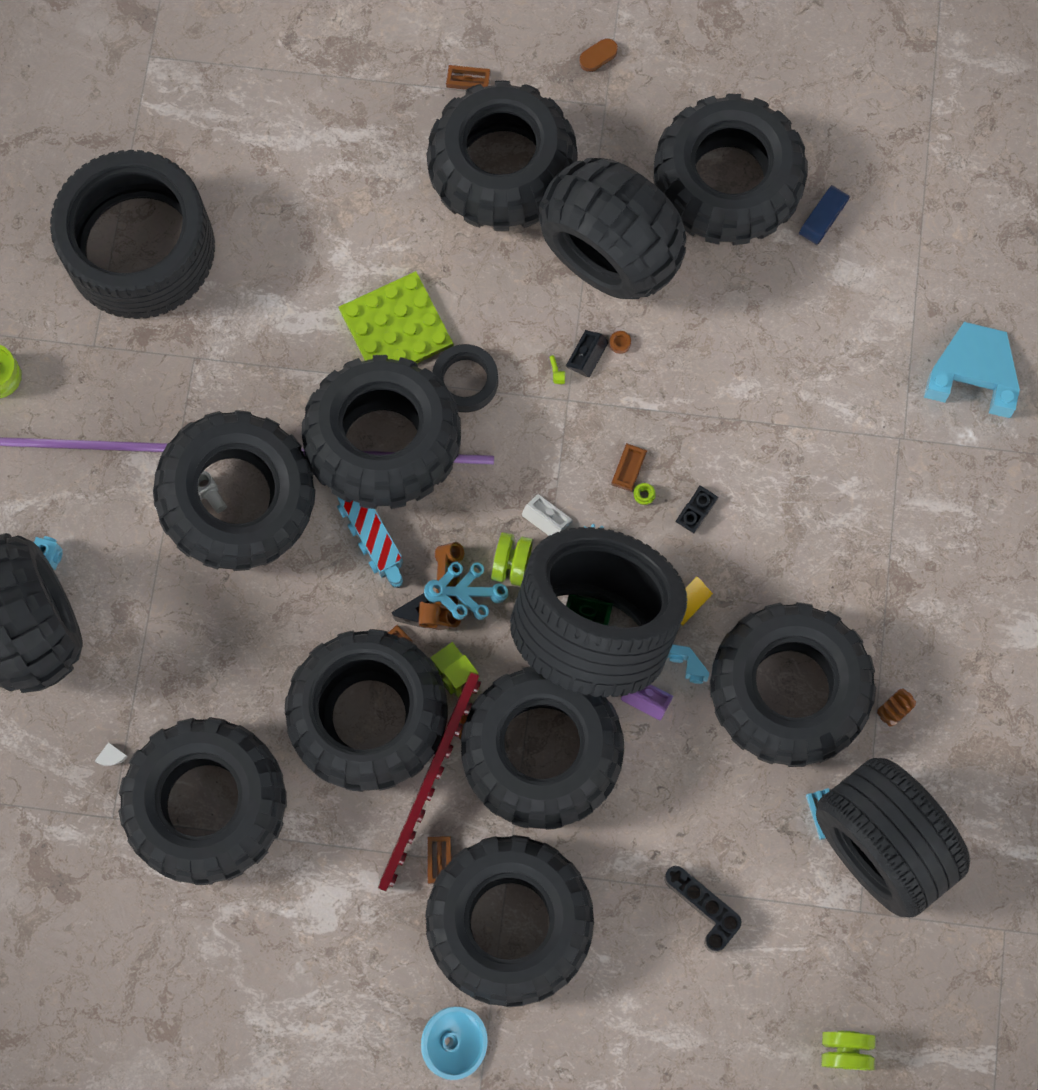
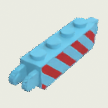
M338 497L340 505L337 508L343 518L347 516L350 524L347 526L353 537L358 535L361 541L358 543V546L364 555L368 553L371 561L368 563L374 574L379 572L381 578L386 576L394 588L402 586L403 578L399 571L403 563L402 556L375 509L360 507L358 502L351 501L349 503Z

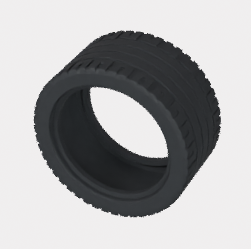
M119 150L116 153L113 151L107 155H100L99 158H94L89 163L83 164L82 168H78L73 175H70L67 182H64L61 191L59 190L57 194V199L53 203L54 208L51 211V239L59 259L77 290L93 306L117 317L123 316L128 319L131 317L134 319L143 317L145 319L177 309V306L183 305L187 299H191L193 294L198 292L199 287L205 282L204 279L208 277L212 261H214L215 237L199 191L190 176L175 162L172 163L170 159L163 158L159 154L155 155L153 152ZM138 198L154 199L172 206L182 215V229L176 245L163 260L150 268L132 273H117L102 269L87 259V242L94 224L108 209L121 202Z
M578 527V529L569 528V530H561L543 539L531 553L510 618L511 636L523 659L528 661V664L535 668L537 673L542 674L547 680L550 679L552 683L561 685L562 688L571 689V691L576 693L581 692L583 695L590 694L595 697H618L619 695H628V693L633 694L637 690L640 691L651 685L661 674L687 609L686 588L673 565L667 562V559L660 555L657 550H653L650 545L644 544L639 539L636 540L630 535L626 536L624 533H617L614 530H605L604 528ZM575 594L613 603V606L630 616L637 623L638 627L619 628L590 621L570 610L557 597Z

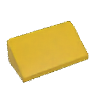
M698 576L685 589L687 592V609L681 622L682 626L713 595Z

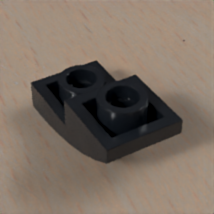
M699 485L675 522L695 534L719 497Z

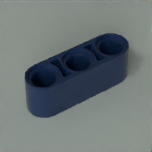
M831 185L803 224L799 235L818 245L847 204L850 195Z

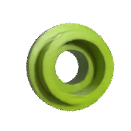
M648 483L637 485L633 492L635 501L640 505L651 504L656 495L655 489ZM642 492H647L649 496L643 498L640 494Z

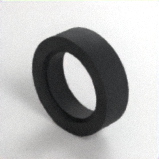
M460 344L448 348L437 358L432 373L442 381V386L446 390L444 376L452 364L462 360H470L483 367L487 374V380L480 392L469 397H461L451 393L457 403L458 412L468 413L482 409L494 398L498 389V370L494 359L487 351L475 345Z

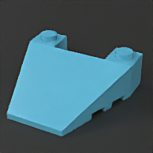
M963 322L933 367L928 377L924 398L945 403L950 395L954 380L993 390L988 413L1011 418L1016 410L1020 388L1007 332Z

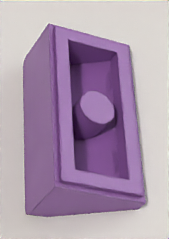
M649 685L640 691L637 690L636 693H628V695L622 696L621 700L657 720H661L674 696L653 685Z

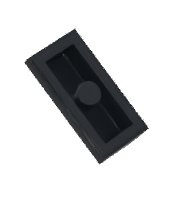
M585 330L566 367L585 377H590L608 345V340L601 333Z

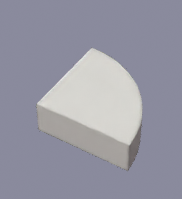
M108 743L95 762L103 766H112L122 763L128 756Z

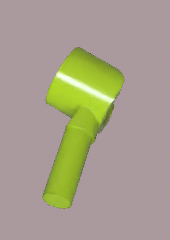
M552 355L549 358L553 368V383L565 384V371H558L555 356Z

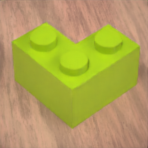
M453 642L430 657L439 674L443 677L442 680L447 691L451 695L455 693L458 698L470 671L479 675L466 655L463 656Z

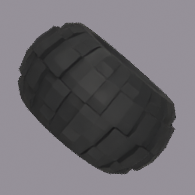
M506 80L495 81V85L483 87L480 83L468 88L463 97H458L457 99L454 97L444 107L440 120L436 119L428 138L429 144L426 153L430 181L440 196L441 202L452 213H458L463 216L465 222L478 228L483 227V225L493 226L494 231H509V227L517 225L526 228L538 223L539 215L541 214L539 212V205L549 183L558 172L578 161L574 130L568 119L564 118V113L558 104L550 97L547 99L540 96L539 90L527 84L521 87L513 86L510 81ZM498 131L518 133L536 145L535 153L525 167L514 173L504 175L492 174L479 168L470 158L468 148L480 137Z
M586 158L584 161L574 162L558 172L549 183L539 205V212L541 213L539 215V222L542 234L553 253L579 278L609 296L619 299H639L641 297H649L651 294L654 295L669 284L682 265L686 253L684 245L686 244L687 236L679 212L667 196L652 182L620 162L605 158Z
M9 533L0 534V687L10 692L19 689L21 693L42 691L57 684L74 670L73 664L79 660L83 647L80 628L66 593L40 548L33 541L20 535L12 537Z
M377 629L354 632V630L338 634V637L326 643L322 642L309 653L308 658L294 672L290 680L291 685L288 695L285 698L288 736L303 763L329 784L357 792L386 790L418 774L433 754L437 752L448 719L445 687L432 660L408 639ZM372 680L389 685L400 695L405 706L406 717L401 731L388 743L373 749H353L345 744L338 736L333 723V711L340 695L348 687L361 681Z
M530 666L501 676L492 682V685L474 701L462 729L461 759L470 787L484 806L493 814L511 822L513 825L527 829H558L586 818L611 794L623 764L624 735L618 714L606 697H595L590 694L583 695L581 692L576 693L571 691V689L562 688L561 685H556L550 679L544 678L542 674L537 673L535 668ZM537 708L554 709L566 714L574 721L580 736V748L574 763L562 774L548 779L532 778L518 771L510 762L505 750V734L510 722L519 714Z

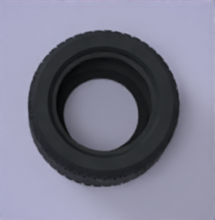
M871 758L821 797L817 803L816 818L818 824L835 853L860 884L879 903L899 917L913 918L918 916L957 884V882L962 880L969 871L970 854L952 820L933 796L910 773L889 759Z

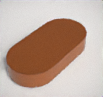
M608 38L602 39L582 52L580 55L581 68L587 72H593L614 59L618 49L616 42Z

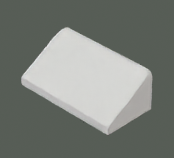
M539 494L525 506L522 512L524 518L548 536L567 529L573 521Z

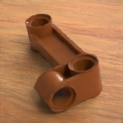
M459 542L440 545L435 549V558L438 562V581L447 573L448 567L453 562L460 563L465 555L464 548ZM452 567L454 572H458L456 567ZM460 575L453 577L447 586L455 587L459 583ZM448 596L458 605V599L455 596ZM420 602L418 624L420 627L445 630L456 628L460 625L461 620L455 619L452 612L441 602H436V604Z

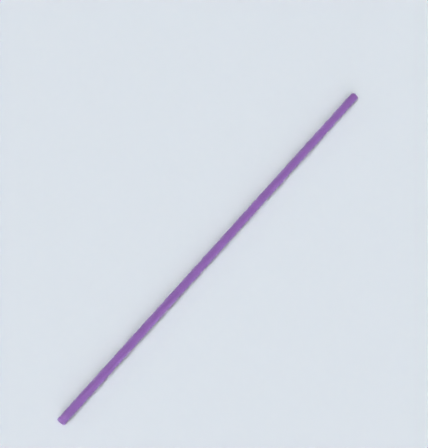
M0 437V446L163 452L167 446V443ZM363 451L373 455H388L395 453L381 451ZM459 454L454 463L494 465V456Z

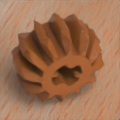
M902 688L896 691L878 708L877 714L884 723L891 727L901 721L916 706V701L909 692Z

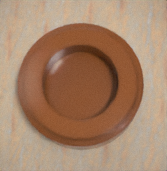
M625 331L614 332L609 342L611 350L618 354L626 353L631 347L630 335Z

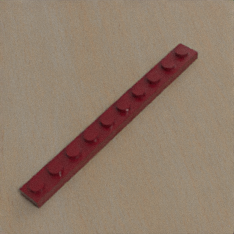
M471 671L469 673L437 752L434 754L380 879L378 889L387 891L388 887L393 888L398 877V874L395 873L398 865H403L407 853L404 852L407 843L412 844L417 832L413 829L416 822L421 823L426 810L422 809L426 800L431 801L435 788L432 787L434 780H440L445 768L441 766L444 757L449 759L454 747L450 743L453 736H459L463 726L459 722L463 714L468 715L472 706L469 699L472 693L477 694L481 685V681L478 680V674Z

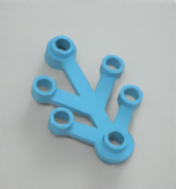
M453 562L448 567L447 573L439 581L431 580L425 585V597L431 602H441L452 612L453 617L458 620L463 619L467 615V608L474 613L475 618L478 620H483L488 616V607L478 605L471 597H489L494 603H502L508 597L507 587L500 583L495 584L493 587H468L475 578L480 577L484 572V566L478 562L469 568L467 575L455 587H449L447 584L453 577H458L462 573L463 567L459 562ZM452 567H456L458 572H454ZM474 568H478L480 573L475 572ZM433 588H436L439 593L434 592ZM497 589L501 590L503 594H499ZM448 596H455L463 604L456 605ZM457 609H460L463 615L458 614ZM478 610H482L484 615H481Z

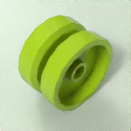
M0 345V398L11 395L19 387L22 380V370L12 353L6 347Z
M501 533L492 568L491 579L493 581L503 583L508 576L509 570H511V585L521 586L532 553L533 538L522 536L517 542L516 549H514V534Z
M855 1031L822 1032V1045L827 1048L837 1049V1052L821 1054V1067L875 1070V1058L872 1055L860 1054V1050L870 1051L875 1048V1035L860 1034V1032Z

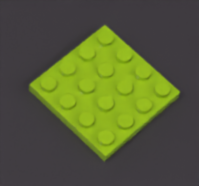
M416 271L338 307L364 361L373 359V355H387L388 359L399 360L400 357L419 363L454 346Z

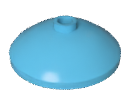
M452 1006L438 1011L426 1024L421 1038V1052L427 1067L435 1075L448 1080H459L471 1075L480 1066L487 1051L488 1038L486 1028L480 1017L467 1008ZM447 1037H449L450 1040L448 1045L445 1044V1040Z

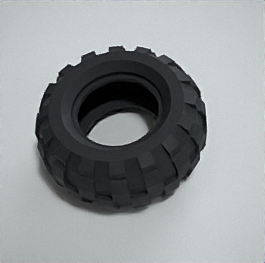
M728 93L724 98H716L714 95L699 100L695 107H686L673 118L670 127L668 126L664 129L658 141L654 158V185L675 206L682 218L685 231L691 236L697 234L704 237L705 242L717 245L720 242H732V245L748 244L753 238L763 239L776 232L778 226L786 223L794 214L803 196L808 176V161L805 157V146L800 134L795 129L792 130L791 121L781 111L770 109L767 102L754 97V100L741 98V94ZM734 147L748 152L758 161L763 170L764 178L756 187L749 191L727 194L708 186L698 174L696 165L706 153L714 149Z
M373 355V359L360 361V358L344 364L342 370L331 372L321 381L320 389L311 394L305 407V417L302 421L303 448L313 474L322 485H327L328 488H331L332 494L349 503L351 501L358 502L360 507L377 510V506H390L391 509L406 506V502L416 499V501L423 499L434 491L436 484L443 483L453 469L455 459L459 456L461 418L458 415L457 403L448 389L445 390L444 386H442V381L426 368L422 370L418 368L416 362L400 357L399 360L388 359L387 355ZM378 410L393 411L405 416L417 430V434L410 444L402 450L388 455H373L356 448L346 436L349 428L358 418Z
M235 410V412L230 413L218 411L206 414L203 418L188 423L167 444L160 456L154 475V507H156L159 523L165 534L169 535L176 544V548L187 557H193L202 562L204 566L217 570L223 568L232 569L233 571H245L257 566H265L277 560L287 550L291 549L301 537L310 521L312 509L315 505L314 474L308 459H306L301 449L302 445L292 434L289 435L281 429L279 423L268 417L254 416L249 411ZM224 459H240L254 465L264 475L268 483L270 500L267 511L259 518L243 524L227 523L214 517L204 507L198 493V479L203 471L211 464Z
M796 602L793 605H783L782 603L767 605L764 609L755 613H749L739 620L736 626L726 634L719 645L712 664L710 696L712 697L715 714L721 727L726 729L732 738L731 740L742 750H747L758 757V760L769 764L777 763L788 765V767H805L808 764L822 763L835 757L861 733L869 720L871 709L875 703L877 688L874 682L875 668L871 656L867 654L863 646L864 641L854 629L850 630L841 621V617L829 610L824 612L813 608V604ZM783 651L799 652L812 658L820 665L827 677L829 695L826 705L818 712L802 718L786 717L773 711L761 698L756 684L757 668L763 660Z
M213 717L208 719L189 718L177 721V725L168 729L162 728L150 736V741L141 750L137 749L129 761V769L125 778H122L119 789L121 803L118 812L121 826L124 828L128 843L136 855L163 876L180 883L185 882L195 885H213L215 882L229 881L243 875L244 871L252 865L258 864L269 853L268 849L274 840L278 838L284 824L283 816L287 807V791L284 785L283 773L268 747L254 733L243 726L235 725L225 719ZM200 766H218L231 772L238 788V803L230 821L219 831L206 836L195 837L178 832L173 826L168 813L169 794L176 781L187 771Z
M519 835L507 837L494 836L482 839L479 843L468 848L465 847L453 856V859L440 871L433 883L425 913L426 936L429 948L438 967L446 978L460 991L473 999L489 1005L520 1007L540 1002L554 995L568 984L578 973L587 957L594 929L593 903L590 892L581 873L574 864L566 859L559 850L549 844ZM509 883L526 886L538 894L548 910L550 922L547 935L542 944L531 954L512 960L499 959L486 953L476 943L471 929L472 913L481 896L495 886Z

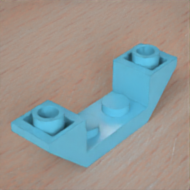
M672 645L668 658L676 663H682L683 660L687 661L685 678L690 679L689 682L695 684H703V681L707 682L709 672L693 650L686 646Z

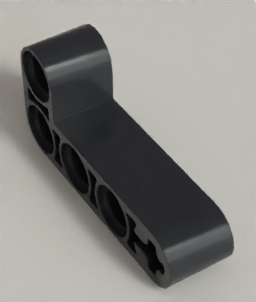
M670 867L665 874V884L714 925L706 935L704 944L708 951L712 953L720 952L740 929L742 924L741 917L682 867ZM670 873L674 875L679 873V880L685 883L686 879L689 881L683 891L679 889L682 886L679 881L671 882L672 876ZM690 887L698 888L700 896L696 899L690 898L687 889ZM708 902L716 903L718 912L715 914L708 913L706 904ZM725 918H734L736 928H726L724 925ZM713 935L721 938L722 945L718 948L710 945L709 938Z

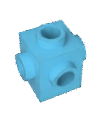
M44 536L43 539L36 537L34 543L43 552L53 570H56L57 565L62 559L63 549L56 543L57 540L48 536Z

